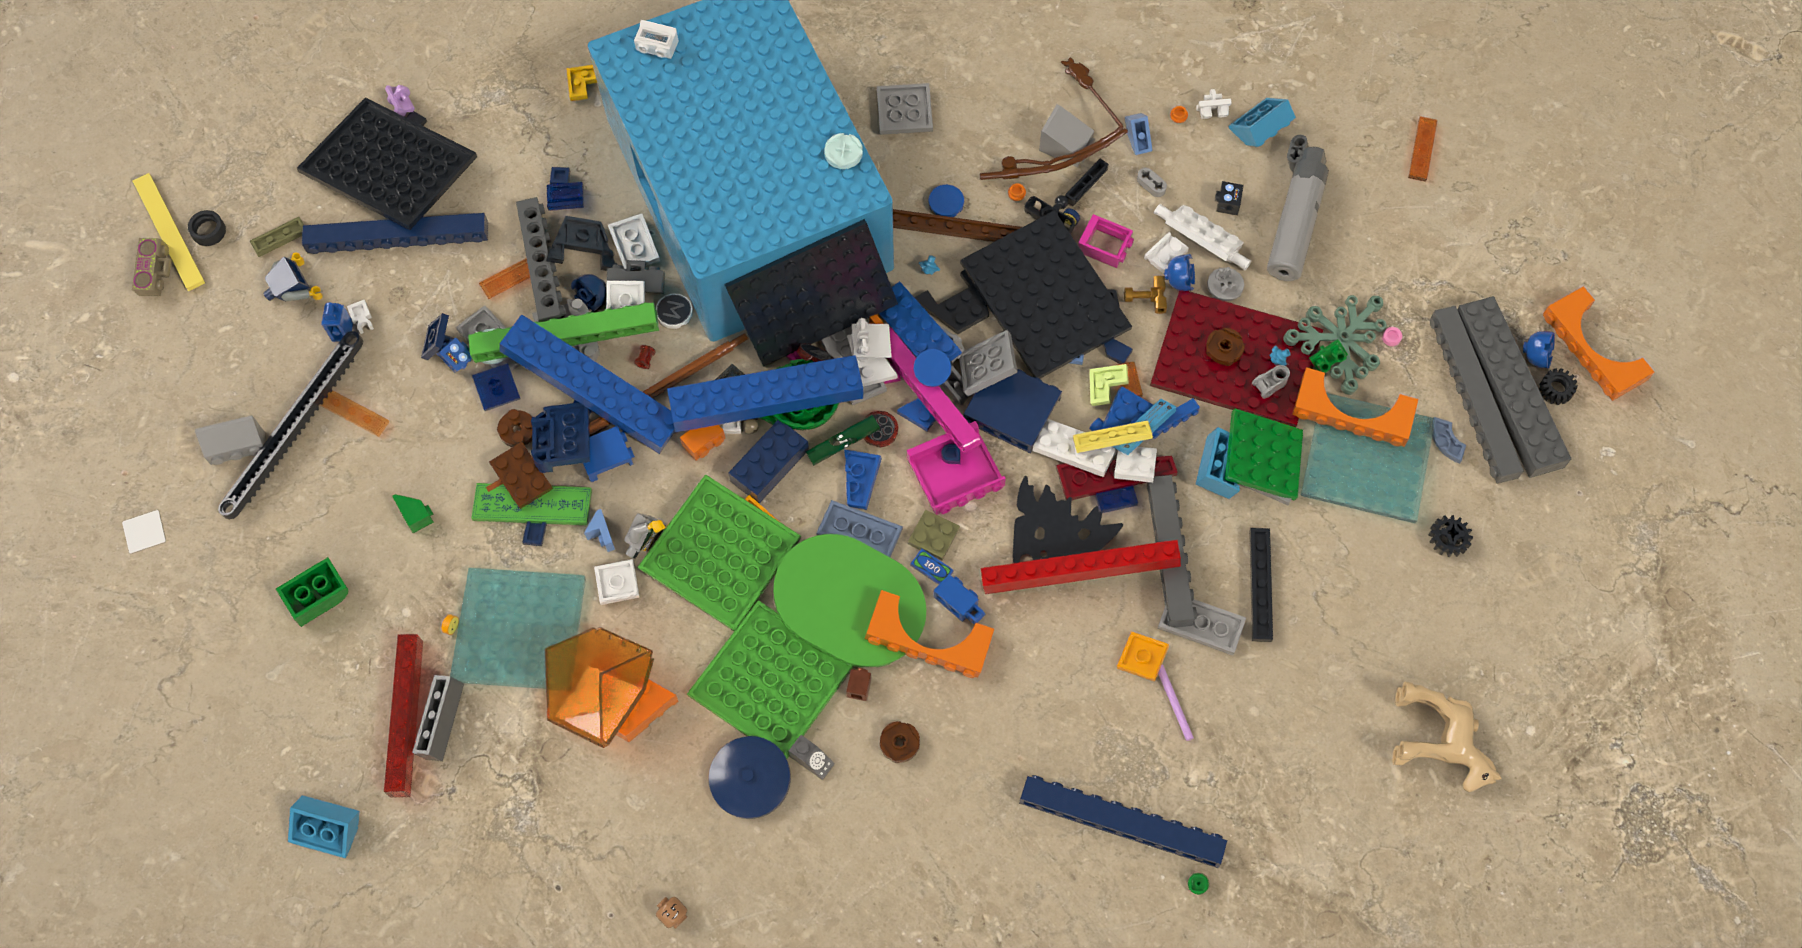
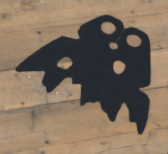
M1025 475L1019 488L1016 504L1018 510L1024 513V515L1015 519L1013 563H1019L1021 556L1024 554L1030 555L1032 560L1100 551L1118 534L1123 527V523L1100 525L1102 513L1099 511L1098 506L1094 507L1084 520L1079 521L1078 515H1071L1072 497L1065 501H1057L1049 485H1045L1043 493L1037 502L1034 497V486L1028 484V476ZM1039 527H1042L1045 531L1044 538L1041 540L1035 537V532ZM1081 529L1090 530V535L1086 539L1081 540L1078 533ZM1045 550L1047 552V556L1042 557L1040 555L1041 551Z

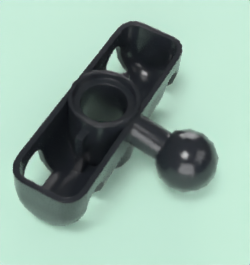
M1064 195L1056 197L1053 207L1036 196H1031L1025 203V213L1030 214L1036 220L1055 210L1063 224L1066 219L1071 222L1070 228L1066 227L1070 234L1075 226V221L1059 211L1060 209H1065L1069 204L1068 198ZM1036 201L1041 203L1040 210L1034 207Z

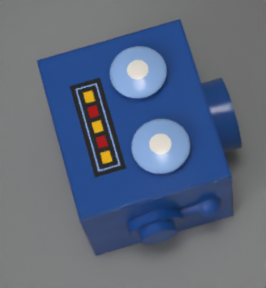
M456 337L450 339L447 343L445 342L442 349L436 353L454 373L460 369H465L467 363L471 362L472 359L469 352L470 348Z

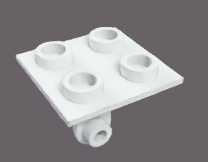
M860 318L857 324H852L853 352L856 358L892 357L889 324H868L864 318Z

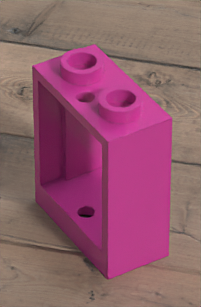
M1093 214L1078 242V246L1084 255L1117 268L1119 263H1123L1126 258V249H1130L1134 242V238H1132L1133 230ZM1096 230L1124 241L1117 256L1089 245Z

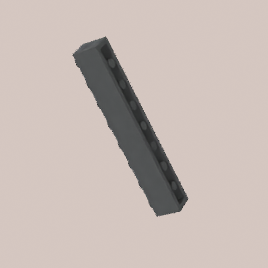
M1172 475L1155 476L1153 483L1147 482L1155 543L1178 540L1181 557V567L1160 570L1164 602L1168 610V626L1174 628L1192 626L1194 619H1197V610L1192 605L1194 591L1189 587L1191 573L1186 568L1188 554L1187 552L1184 553L1183 546H1185V536L1181 535L1180 530L1183 526L1182 518L1178 517L1180 504L1179 500L1175 499L1177 485L1176 482H1173Z

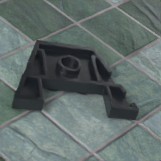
M565 216L546 258L547 262L563 264L564 249L600 254V270L607 271V268L618 265L615 263L613 251L608 245L609 240L602 222Z
M965 270L960 272V276L968 288L940 304H937L928 290L914 297L930 315L936 316L940 319V322L957 334L989 317L986 302Z

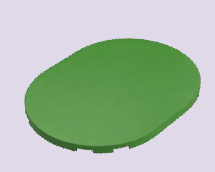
M823 534L800 542L785 555L775 575L773 585L774 603L785 626L804 642L851 666L877 668L889 665L906 655V653L901 651H890L887 649V646L881 644L879 646L870 644L865 639L881 590L900 596L898 614L901 625L907 635L916 643L922 634L926 621L925 597L921 586L913 574L896 560L849 536Z

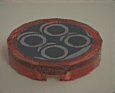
M875 411L868 414L866 417L874 416L880 430L863 438L866 443L879 448L892 444L899 431L895 417L886 411Z

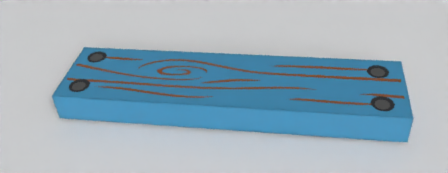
M1160 399L1135 423L1149 421L1153 433L1176 412V406ZM1144 440L1116 445L1113 448L1129 455Z

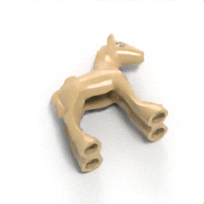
M1404 682L1402 688L1398 687L1395 696L1396 706H1407L1414 702L1427 704L1441 715L1446 724L1441 736V743L1401 741L1400 746L1397 745L1394 748L1393 765H1403L1416 757L1433 758L1446 763L1463 764L1470 770L1463 782V789L1467 792L1475 791L1485 785L1496 783V780L1502 779L1500 774L1496 772L1493 762L1473 745V731L1477 732L1479 721L1474 719L1473 708L1469 702L1457 700L1451 696L1446 699L1443 693L1429 690L1421 685H1413L1410 682Z

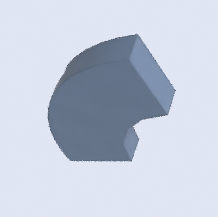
M1433 417L1431 433L1436 446L1447 458L1460 464L1466 444L1460 442L1454 436L1452 422Z

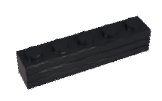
M1100 158L1065 194L1071 206H1074L1108 171L1109 164Z

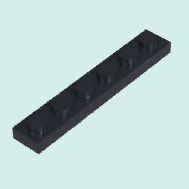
M1250 528L1252 641L1272 642L1273 613L1270 528Z

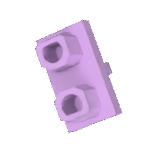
M398 85L397 87L386 86L387 100L390 104L394 105V112L405 117L407 112L414 111L415 108L408 97L410 95L408 87Z

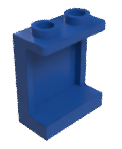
M618 426L590 437V462L583 463L591 482L598 480V474L625 463H629L630 466L634 465L632 458L635 457L631 447H626L627 437L624 431H619Z

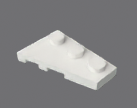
M851 334L847 335V340L853 356V338ZM857 358L863 387L898 378V375L885 358Z

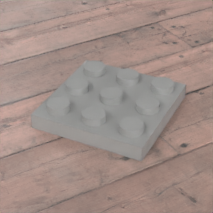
M929 83L877 86L880 135L933 132Z
M1008 330L963 351L959 357L963 388L967 396L1017 373L1012 337Z

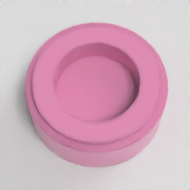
M1396 327L1387 328L1382 335L1383 342L1388 346H1396L1402 339V332Z

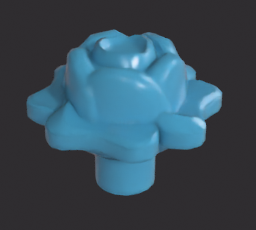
M929 255L928 260L918 263L922 268V272L933 275L935 272L940 271V268L935 263V256Z
M1274 346L1270 357L1275 365L1285 366L1287 365L1286 357L1291 354L1288 349L1281 350Z

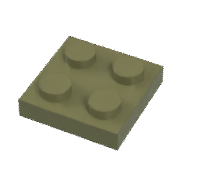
M925 509L908 540V545L919 550L923 549L935 558L943 561L960 526Z

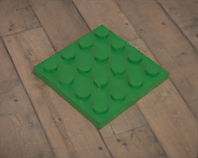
M1234 409L1231 413L1225 480L1280 497L1291 498L1293 501L1296 500L1299 489L1303 430Z

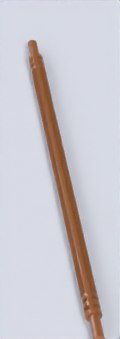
M743 333L730 342L726 341L644 390L643 393L653 399L666 391L667 388L673 387L733 351V348L748 340L747 335ZM602 417L589 423L590 436L611 423ZM499 479L487 486L486 489L490 492L503 483Z

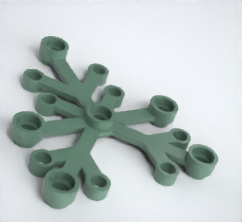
M1354 295L1348 296L1345 300L1350 321L1347 329L1345 324L1347 310L1344 307H1338L1334 312V316L1337 318V327L1322 315L1320 307L1312 306L1306 312V318H1302L1298 322L1299 329L1307 333H1299L1295 329H1290L1283 337L1284 342L1289 346H1294L1298 341H1307L1302 345L1301 351L1304 354H1310L1319 341H1336L1338 339L1348 355L1346 360L1331 369L1330 376L1338 379L1344 371L1345 381L1341 384V390L1343 393L1351 395L1358 388L1357 381L1353 379V372L1357 378L1364 379L1369 371H1374L1380 364L1377 355L1367 353L1356 343H1372L1376 338L1375 333L1367 331L1365 334H1352L1355 330H1376L1382 332L1386 328L1387 324L1383 319H1378L1376 322H1364L1372 312H1378L1382 308L1383 299L1380 296H1372L1367 302V307L1358 317L1355 306L1358 303V299ZM1311 322H1320L1331 333H1319L1311 326ZM1349 348L1364 360L1363 366L1359 367L1351 360Z

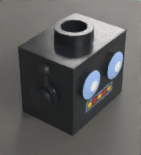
M1222 181L1220 191H1216L1215 201L1218 202L1216 212L1238 216L1244 185Z

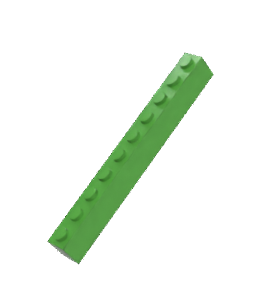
M649 302L636 306H623L619 309H605L602 312L596 313L588 312L579 316L570 315L562 319L553 318L545 322H534L570 346L659 331L657 310L654 303ZM512 327L505 329L496 328L488 332L479 331L468 335L470 356L474 362L478 363L508 357L500 352V342Z

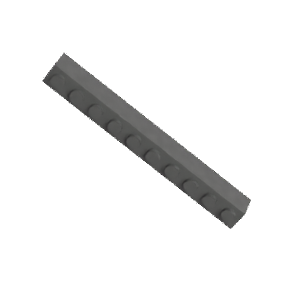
M1456 306L1434 310L1430 318V326L1435 330L1437 343L1441 345L1443 358L1448 362L1450 375L1452 378L1454 377L1456 390L1463 399V408L1469 414L1470 425L1475 429L1477 442L1482 446L1483 457L1488 461L1492 478L1495 479L1497 484L1519 479L1524 470Z

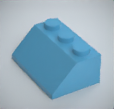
M1265 98L1228 127L1246 145L1259 147L1268 138L1275 136L1280 129L1289 126L1290 122L1296 117L1288 99Z
M302 795L290 807L288 842L346 858L358 830L360 811Z

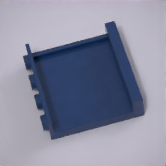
M1017 369V373L976 392L963 417L969 424L976 421L979 430L1031 454L1033 445L1055 405L1061 400L1062 391L1054 385H1048L1041 379L1031 377L1024 371Z

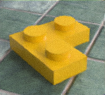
M593 65L566 68L570 101L588 99L586 84L597 83Z

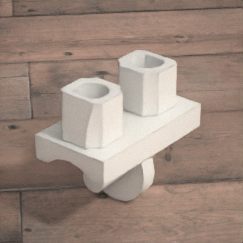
M1210 89V95H1204V100L1208 101H1199V104L1196 105V109L1200 111L1202 119L1211 118L1212 109H1217L1219 118L1227 117L1231 98L1222 99V94H1216L1215 89Z

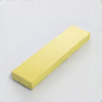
M1149 421L1073 435L1077 453L1153 438Z

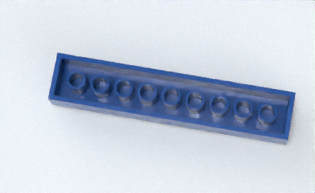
M521 314L500 342L501 353L613 425L618 426L619 429L658 454L662 452L675 433L670 409Z
M856 355L667 388L675 433L863 399V384Z

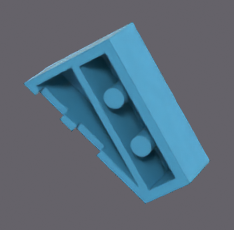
M1217 427L1207 435L1195 485L1230 499L1240 491V487L1237 483L1225 480L1230 432Z

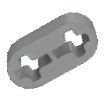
M1142 168L1138 171L1137 182L1154 197L1164 196L1167 184L1162 178L1149 168Z

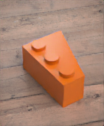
M641 676L610 723L609 728L613 734L630 742L649 727L651 722L661 717L668 708L678 703V698L676 694Z

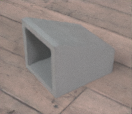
M1057 104L1041 131L1039 151L1054 158L1073 154L1095 142V138H1093L1094 130ZM1080 162L1073 164V166L1078 167Z

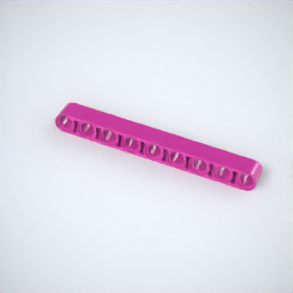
M889 327L892 356L887 358L889 362L893 364L901 377L963 454L981 445L980 437L942 389L939 386H925L915 377L913 368L916 357L895 331Z

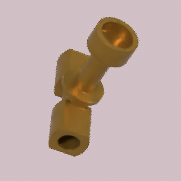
M1154 276L1153 287L1150 288V291H1133L1132 287H1125L1124 301L1133 302L1134 298H1150V302H1154L1155 313H1166L1167 300L1164 296L1166 288L1165 276Z

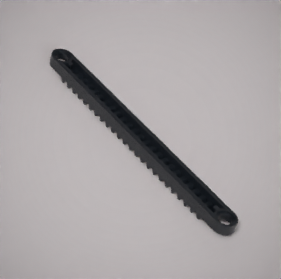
M350 331L343 336L218 507V511L226 519L236 518L246 504L252 502L251 497L256 496V491L261 489L260 485L265 484V478L270 477L269 473L274 472V466L279 465V459H283V454L288 452L287 448L293 446L292 441H296V436L301 435V429L306 428V422L309 423L310 417L315 416L314 411L319 410V405L324 403L323 399L328 398V392L331 393L332 387L337 386L336 381H340L341 375H345V369L350 368V362H354L355 355L363 345V338L357 332ZM357 338L354 344L349 345L351 339ZM233 505L232 511L226 513L227 507Z

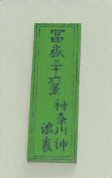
M477 483L472 511L473 521L527 523L530 521L531 523L588 525L592 495L590 487L552 486L553 489L519 509L503 484L490 492L486 489L490 484Z

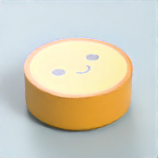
M452 614L447 615L442 622V632L448 635L454 634L459 624V618Z

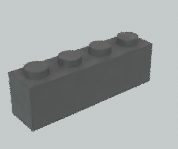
M434 675L413 748V754L425 760L443 762L464 683L451 676Z

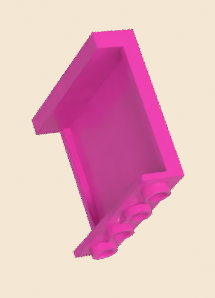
M976 421L970 423V425L980 437L981 445L966 454H963L960 450V464H948L942 460V448L947 444H955L947 433L907 450V460L936 515L940 513L946 514L956 506H965L970 500L975 498L981 499L991 491L997 492L1005 486L1006 478L1001 476L979 434V426Z

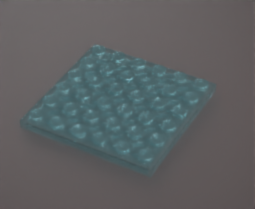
M1326 393L1331 403L1338 410L1354 418H1376L1391 410L1389 407ZM1415 414L1409 440L1405 447L1394 446L1389 442L1376 441L1365 435L1359 436L1351 431L1338 430L1333 426L1320 425L1315 422L1300 496L1416 523L1435 418Z
M469 568L450 676L467 684L570 690L586 581L585 575Z

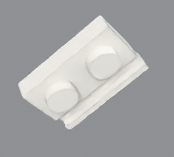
M1168 232L1145 254L1144 259H1148L1154 267L1164 274L1165 269H1168L1171 259L1186 254L1189 248Z

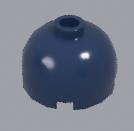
M584 274L571 283V289H575L576 292L574 298L582 300L588 310H592L591 312H594L605 303L607 299L606 283L593 274Z

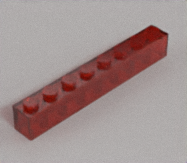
M398 634L384 783V792L390 798L411 797L414 754L412 752L416 737L423 640L418 634Z

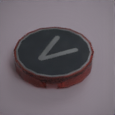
M802 343L797 350L798 355L806 361L810 359L813 362L834 359L825 350L810 344Z

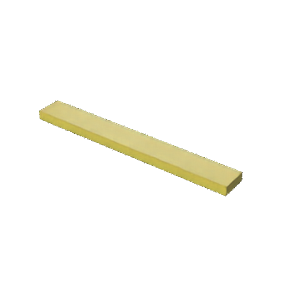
M148 173L133 180L161 239L169 247V255L186 289L191 291L205 284L151 175Z

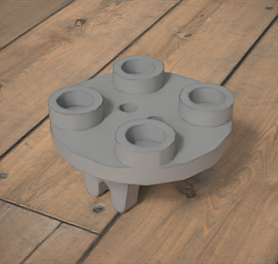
M1230 267L1219 268L1210 274L1207 286L1213 298L1222 301H1232L1241 296L1244 289V280L1240 273Z

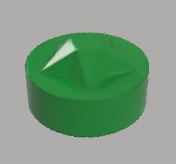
M1194 873L1188 879V888L1194 894L1201 895L1209 888V879L1203 873Z

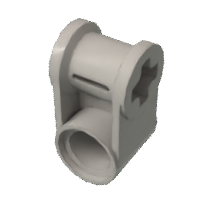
M1278 365L1256 377L1252 385L1259 389L1262 393V398L1265 399L1287 384L1290 371L1286 366ZM1276 375H1282L1284 378L1280 379Z

